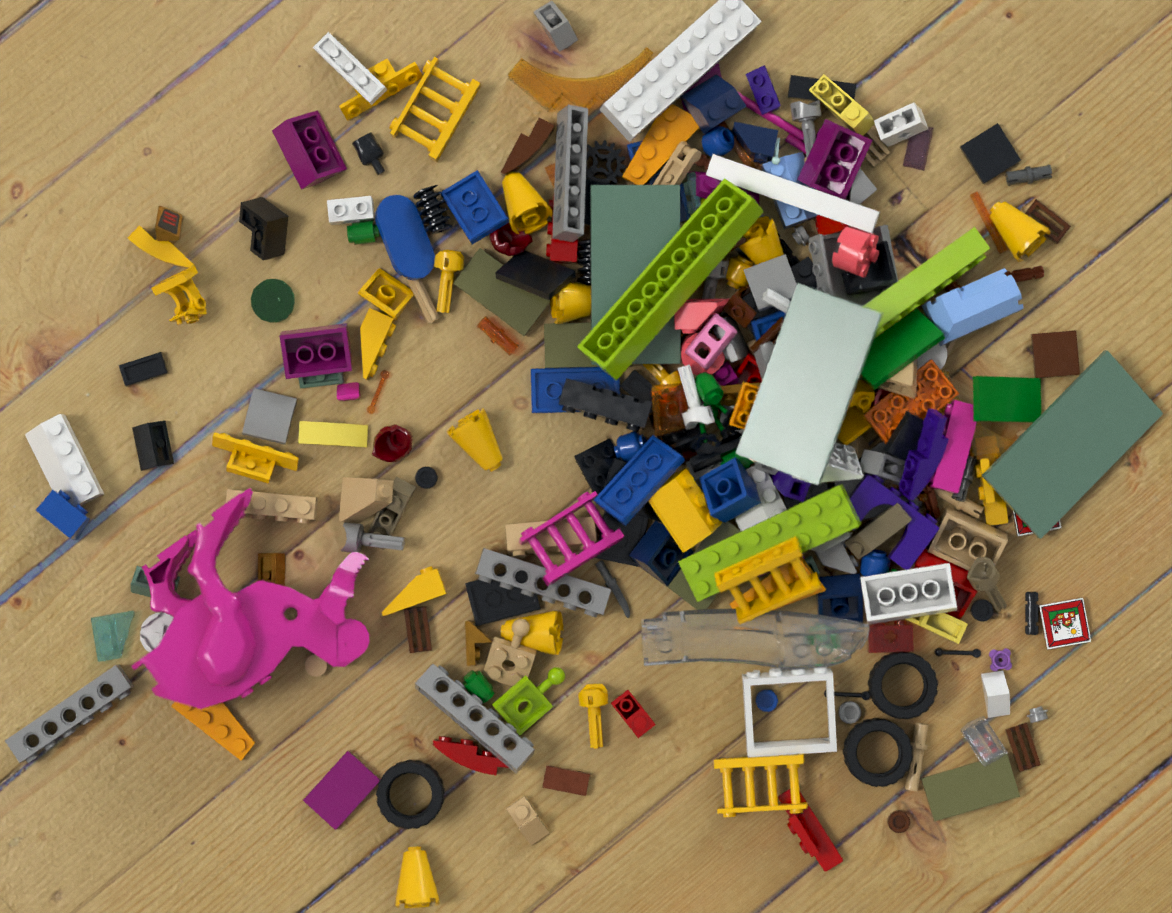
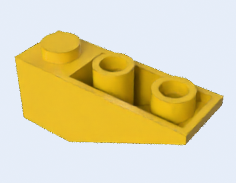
M371 308L368 309L360 327L363 378L367 381L369 377H374L378 369L376 361L379 356L383 357L387 349V345H385L388 336L392 337L397 326L394 324V318Z

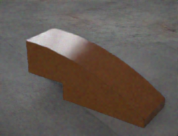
M539 117L529 137L521 133L501 170V175L505 177L508 173L515 172L528 163L546 144L555 130V125Z

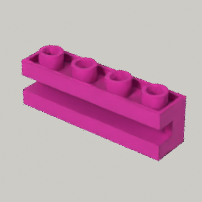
M953 400L951 404H947L944 413L947 420L943 435L949 440L941 462L929 481V487L958 494L977 421H974L973 404Z

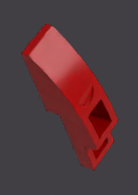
M439 736L438 740H433V746L442 754L471 770L497 775L498 767L509 768L490 751L482 750L481 754H477L478 745L474 744V740L461 739V742H453L452 737Z

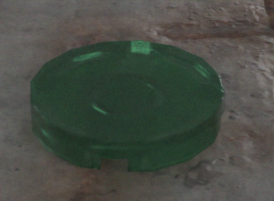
M266 279L253 289L251 307L261 320L269 323H278L287 319L293 312L295 295L291 287L284 281Z

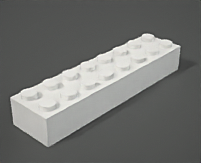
M718 0L602 105L600 111L631 142L753 32L762 21L742 0Z

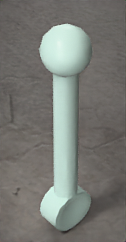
M780 138L776 140L774 157L772 158L774 165L780 163V158L778 157Z

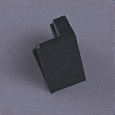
M263 197L241 202L239 222L252 231L250 251L264 261L285 254L289 216Z
M887 241L877 243L876 249L879 250V256L875 263L871 262L866 277H860L849 272L842 273L847 295L882 290L897 282Z

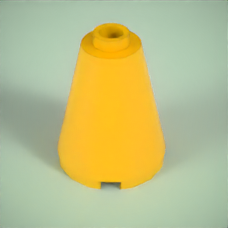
M508 173L502 181L512 231L516 234H519L518 231H524L525 234L538 231L548 223L546 219L549 215L552 217L551 207L521 173Z
M999 201L990 209L992 212L990 214L992 222L1018 262L1023 261L1021 257L1025 254L1028 257L1031 256L1046 241L1045 233L1050 235V230L1006 201L1002 203Z
M768 216L759 217L743 235L747 238V242L739 246L755 265L784 255L775 222L772 218L770 220Z
M570 282L550 299L552 318H557L554 322L555 324H563L591 315V285Z
M484 408L471 412L458 421V427L454 428L452 425L447 430L449 437L484 471L489 469L492 472L502 465L500 462L503 460Z
M554 610L506 620L505 625L501 626V637L512 642L514 635L512 631L513 622L517 619H524L529 623L530 629L522 637L520 645L551 655H559L561 652L563 638H560L561 631H564L562 613Z
M420 846L408 847V851L403 853L395 907L400 908V904H404V908L430 907L431 902H435V906L439 905L440 899L426 851L421 850Z

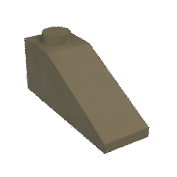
M896 503L857 528L853 532L852 537L844 543L857 559H860L894 535L912 519L899 503Z

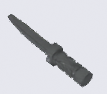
M600 560L595 566L600 571L601 576H603L606 587L611 588L625 616L629 618L630 610L624 595L617 585V580L612 578L603 560Z

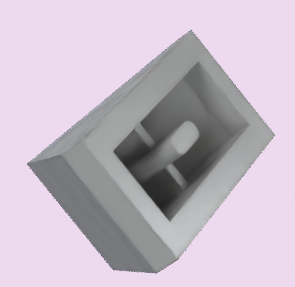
M859 169L846 197L847 201L859 205L877 190L861 169Z

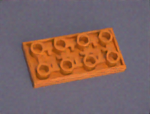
M930 359L917 370V394L915 399L890 392L864 413L863 417L886 444L906 411L925 419L928 409L939 411L959 393L935 362Z

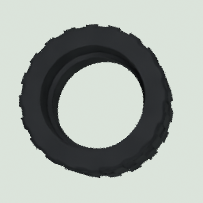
M900 651L884 655L874 664L869 674L868 692L872 702L880 711L896 719L907 720L921 716L922 713L928 711V708L933 705L938 693V680L936 679L935 671L928 661L914 653ZM895 665H911L922 676L923 692L920 698L911 705H894L887 700L883 693V677Z
M879 718L866 719L856 724L849 731L844 741L843 749L844 762L850 773L862 783L872 787H887V785L897 783L899 779L905 776L913 759V748L909 737L904 733L905 731L891 721ZM880 731L889 734L898 746V759L895 765L884 773H871L865 770L857 758V747L860 740L871 732Z
M419 760L401 761L390 767L380 779L378 789L376 790L377 806H379L381 814L389 823L391 822L398 828L417 829L429 824L438 815L445 799V788L442 778L438 775L439 773L431 765ZM407 773L422 776L429 783L432 791L429 806L417 815L400 813L394 808L390 800V789L393 782L399 776Z

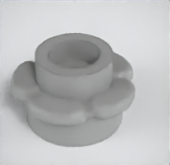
M803 225L798 228L794 227L795 232L792 233L798 245L803 243L806 246L810 237Z
M1041 706L1030 709V714L1027 715L1030 723L1048 719L1046 714L1048 710H1043Z

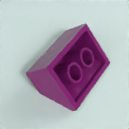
M318 110L287 119L272 130L301 190L315 186L347 170Z
M825 119L797 180L819 191L845 200L873 140Z
M347 323L281 331L279 336L286 379L352 371Z

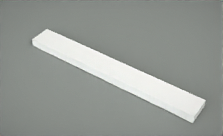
M715 154L712 155L706 173L709 177L721 181L725 178L735 186L873 233L880 214L879 211Z

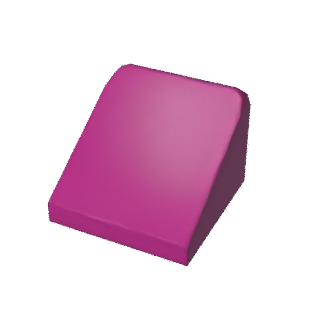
M358 382L337 385V400L348 401L361 398Z

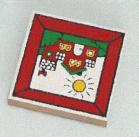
M1083 598L1039 605L1046 649L1091 642Z

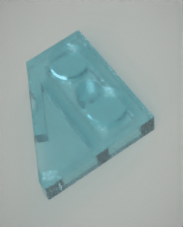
M695 172L687 173V182L683 183L685 196L689 195V201H686L688 214L692 215L701 206L700 197L696 196Z
M134 611L91 618L98 662L122 657L129 628L135 615Z

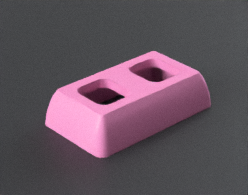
M714 314L686 348L685 353L707 370L735 337L737 329L718 314ZM715 324L725 331V335L720 341H716L709 335V330ZM700 342H704L711 348L710 354L705 359L701 358L694 351Z

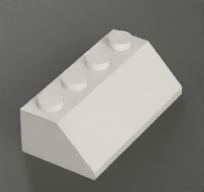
M59 414L39 424L25 434L52 490L59 492L61 489L71 497L69 502L74 506L77 504L83 505L104 494L64 414Z
M755 465L746 471L756 484L761 503L734 518L740 531L787 510L769 474L755 469Z
M950 563L860 577L868 624L957 611Z

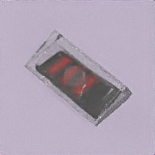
M984 716L968 722L961 729L962 734L983 766L993 763L1008 753Z

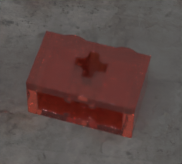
M896 620L894 625H885V622L866 626L868 653L914 652L913 625H907V620ZM889 630H891L892 634H895V638L891 639L890 643L888 639H884V635H887Z

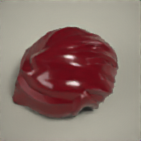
M510 223L492 232L489 236L494 249L507 256L523 253L533 242L530 234H525L524 231H518L519 234H516L512 231Z
M396 424L383 427L374 437L372 455L385 462L396 463L404 459L412 450L413 436L411 432Z

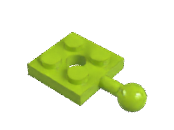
M559 667L550 669L548 678L538 687L525 675L492 705L516 729L517 733L522 735L553 707L543 693L552 685L563 683L565 672ZM526 701L527 706L519 710L518 706L520 703Z

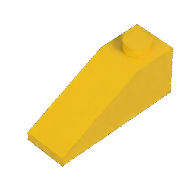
M430 566L419 570L421 575L416 576L382 611V615L386 616L447 594L439 569L433 570V567Z

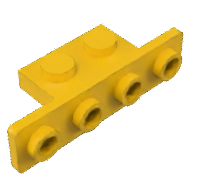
M386 58L367 70L387 88V91L372 105L356 91L357 95L339 105V108L346 120L349 121L415 83L423 75L416 62L395 72Z
M225 433L213 434V447L232 452L226 467L228 472L269 484L275 465L293 471L298 469L299 458L292 453H282L269 446H259L249 440L232 438Z
M996 436L975 438L973 442L977 465H975L974 470L976 478H979L980 481L978 496L979 500L983 501L986 524L991 526L1008 523L1006 502L982 477L984 472L999 458Z

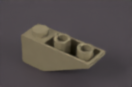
M396 477L393 484L392 503L377 512L368 533L392 536L416 487Z

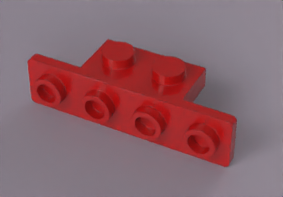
M790 789L778 796L781 804L791 803ZM800 792V803L807 802ZM809 804L807 809H803V813H790V810H786L789 815L787 826L791 833L798 835L801 840L799 845L805 854L809 853L811 857L815 856L825 872L843 861V858Z

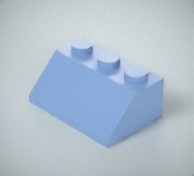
M803 152L780 157V163L777 165L769 161L761 166L764 172L810 187L797 180L805 164ZM773 199L784 229L814 219L818 215Z

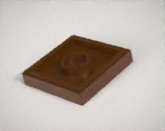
M1076 330L1031 334L1035 378L1080 375Z

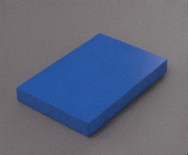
M478 170L441 192L442 198L472 245L509 223L508 217Z

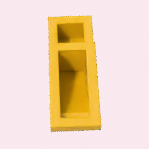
M140 225L127 238L144 252L167 264L186 269L194 265L170 241L155 240Z

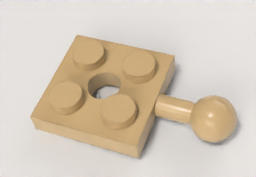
M517 619L513 622L512 631L514 635L512 642L494 637L483 671L485 678L513 687L525 675L529 677L537 650L520 645L522 637L530 629L529 623L526 620ZM510 660L515 666L509 667L505 665L504 661Z

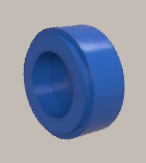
M764 689L756 695L755 703L761 711L770 712L776 708L778 698L773 691Z

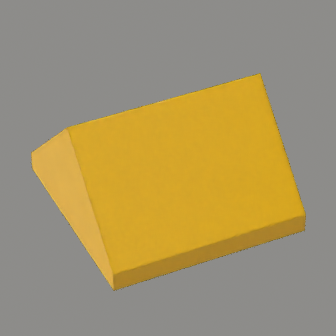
M378 268L358 291L359 296L396 321L414 296L410 288L381 268Z

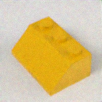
M687 468L672 474L648 500L682 552H686L711 535L723 523L710 515L705 495Z

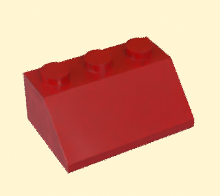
M924 549L910 569L950 563L957 611L945 613L961 620L977 593V590L971 586L967 579L969 571Z

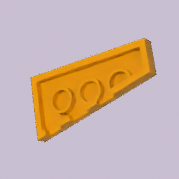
M674 104L668 107L653 122L622 178L634 185L647 184L669 160L681 141L687 142L700 129L692 115Z
M798 557L807 574L814 573L803 557ZM787 562L779 567L788 584L800 579L791 562ZM772 574L761 580L767 593L779 589ZM820 582V585H821V588H820V589L816 590L815 592H813V593H811V594L804 595V596H802V597H800V598H798V599H796V600H793V601H791V602H789V603H787V604H784V605H782V606H780V607H778V608H781V607H783V606H786V605H789V604H791V603L797 602V601H799V600L805 599V598H807V597L813 596V595H815V594L821 593V592L825 591L826 588H825V587L823 586V584ZM754 587L743 593L747 603L759 598ZM733 600L729 605L736 613L735 608L739 607L736 600Z
M174 702L171 706L241 761L256 743L224 702L203 709L179 702Z

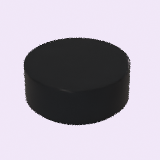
M422 467L417 471L415 480L421 488L430 489L436 485L438 475L433 468Z
M979 599L971 605L970 612L975 620L984 622L992 617L994 609L989 601Z

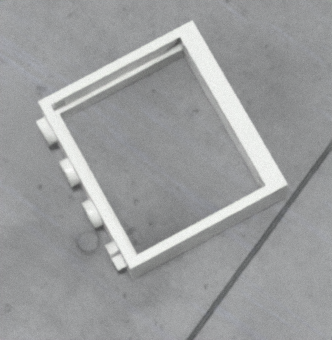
M815 666L814 669L805 670L804 667H794L791 671H783L776 668L770 669L769 672L765 673L753 670V672L742 674L746 752L748 758L837 752L834 685L831 668ZM826 680L829 737L754 742L750 686Z

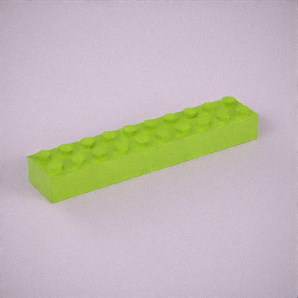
M724 178L577 348L589 360L617 381L764 212L751 196Z

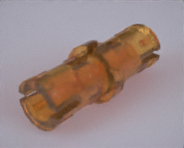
M486 316L476 326L491 338L490 341L493 344L496 343L509 356L519 346L504 333L505 330L499 329Z

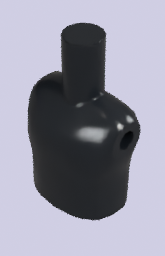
M372 132L352 142L363 165L372 164L377 175L385 172L379 161L384 156V152Z

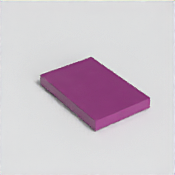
M348 750L303 801L336 830L373 790L380 779Z

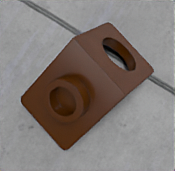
M745 286L734 293L723 308L743 328H746L757 314L753 308L741 299V296L747 290Z

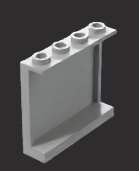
M888 225L878 226L874 228L873 234L879 236L878 243L882 241L888 242L898 282ZM841 233L819 234L808 238V247L812 255L813 273L816 276L818 291L864 306L889 288L847 295L842 273L846 271L834 267L832 263L833 252L838 253L841 244L837 242Z

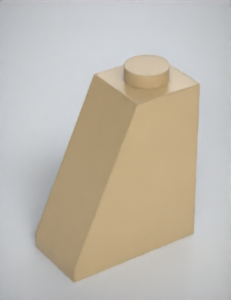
M918 358L878 388L915 399L917 394Z
M342 477L339 521L360 523L391 504L394 481Z

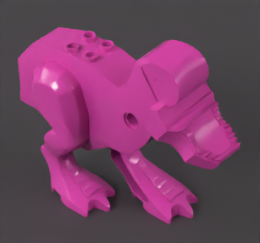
M249 488L212 513L214 520L203 527L201 523H198L196 530L187 536L185 535L158 554L157 557L160 561L151 568L146 564L142 566L151 594L150 609L154 612L169 614L174 618L156 648L131 667L133 670H136L143 664L147 667L158 683L151 689L154 695L199 709L231 700L238 696L246 697L254 691L252 686L259 682L263 685L272 678L270 673L275 670L292 647H304L332 667H345L361 656L367 650L370 642L369 632L364 624L358 620L346 619L344 617L346 600L355 597L353 595L355 593L353 586L355 585L356 574L361 570V566L365 565L364 561H369L366 555L358 552L350 553L336 569L331 583L324 589L318 599H311L290 587L261 580L239 592H230L218 575L216 558L229 535L240 524V519L246 516L244 512L253 494V491ZM195 546L192 561L188 567V573L196 578L202 594L193 600L180 597L175 592V580L177 579L178 572L182 569V565L190 557ZM288 608H293L297 611L298 615L295 620L290 621L285 618L284 613Z

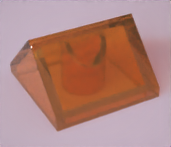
M682 383L652 385L655 435L659 436L685 429L682 413L687 412L689 406Z

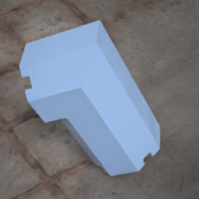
M1005 268L961 288H956L935 298L936 301H929L922 305L926 317L944 333L945 339L939 342L940 346L1023 309V304L1019 305L1018 300L1022 299L1020 290L1012 275H1005L1007 272Z

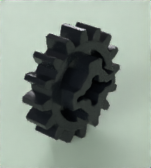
M606 140L603 141L602 145L595 141V147L593 148L588 144L586 178L605 183L612 181L616 185L618 183L616 177L622 178L623 176L620 170L626 169V166L621 164V162L625 161V157H619L622 150L617 149L615 151V143L607 146ZM599 150H605V151H608V152H610V153H608L607 155H604V154H600L598 151H599ZM589 157L593 160V166L590 169L587 168ZM597 158L602 162H604L605 160L607 161V171L602 167H600L599 169L597 168ZM614 160L617 161V168L615 172H613V170L611 169V163H613ZM597 174H599V175H604L606 178H605V179H599V178H596L595 176H596Z

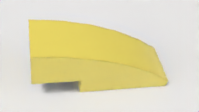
M299 421V444L367 447L368 425Z
M946 613L905 619L957 644L960 643L968 625Z

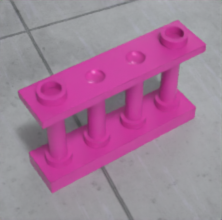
M596 491L591 494L589 492L582 494L577 498L578 502L537 528L533 529L530 527L521 533L520 545L529 542L546 568V575H544L543 580L547 586L555 583L623 540L624 534L620 528L615 532L613 529L610 530L592 501L598 495ZM584 506L603 534V539L597 543L590 540L574 515V512ZM565 518L584 545V551L578 555L575 552L572 553L555 524ZM545 530L549 532L565 557V563L559 567L552 563L536 538L537 535Z

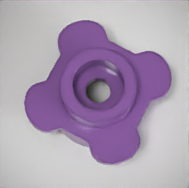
M1007 648L1002 651L991 650L989 652V657H991L990 669L992 671H998V669L1010 670L1012 668V663L1010 662L1011 651Z

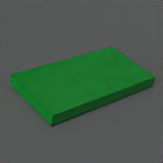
M916 308L873 339L860 377L875 390L945 339L944 333Z
M973 376L974 421L1034 423L1042 414L1041 378Z

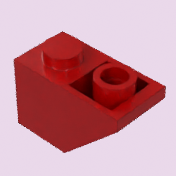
M817 215L814 219L818 235L841 233L845 227H849L847 224L821 215Z
M626 690L611 702L612 706L637 738H640L656 725L629 690Z

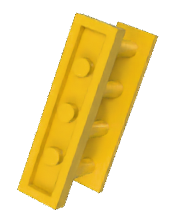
M434 57L432 61L428 60L422 70L424 72L423 77L399 118L395 117L389 129H391L390 134L394 138L400 132L428 148L427 151L430 152L429 158L438 162L478 93L481 83L475 79H472L470 83L460 81L437 67L439 60ZM434 75L460 90L463 95L460 101L453 102L426 87L430 77ZM423 94L449 109L452 114L449 120L441 121L415 106L419 96ZM411 113L438 128V132L441 134L437 141L435 139L430 140L404 125L408 115Z
M796 536L714 573L716 585L720 593L729 589L739 607L735 608L739 624L751 621L755 617L821 588L817 572L808 575L798 558L802 556V552ZM787 562H791L800 578L790 584L786 582L778 566ZM767 571L771 572L779 586V589L767 593L758 578L759 575ZM747 580L751 582L759 598L748 603L737 586Z
M804 754L714 759V769H720V773L723 776L725 807L717 809V814L723 813V817H736V813L774 810H790V813H803V809L808 808V802L800 803L798 768H800V764L805 763ZM778 765H787V769H789L791 803L778 804L776 769H778ZM756 766H764V770H767L768 805H756L753 771H755ZM742 767V771L745 772L747 806H733L731 777L733 768Z

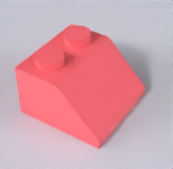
M730 298L687 299L674 314L675 329H682V333L701 331L702 327L706 325L714 314L719 315L723 311Z

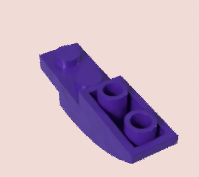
M936 409L927 410L917 450H909L898 491L909 500H914L928 484L941 462L949 440L943 435L947 418Z

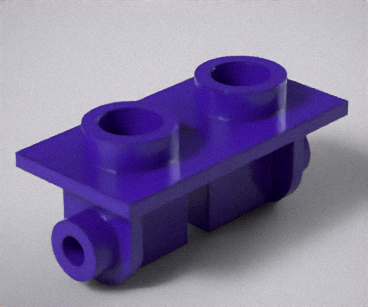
M765 65L747 73L746 77L761 114L780 109V102Z

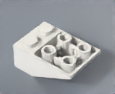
M835 443L821 482L862 479L863 473L855 448L850 445ZM792 475L793 478L806 481L804 479Z

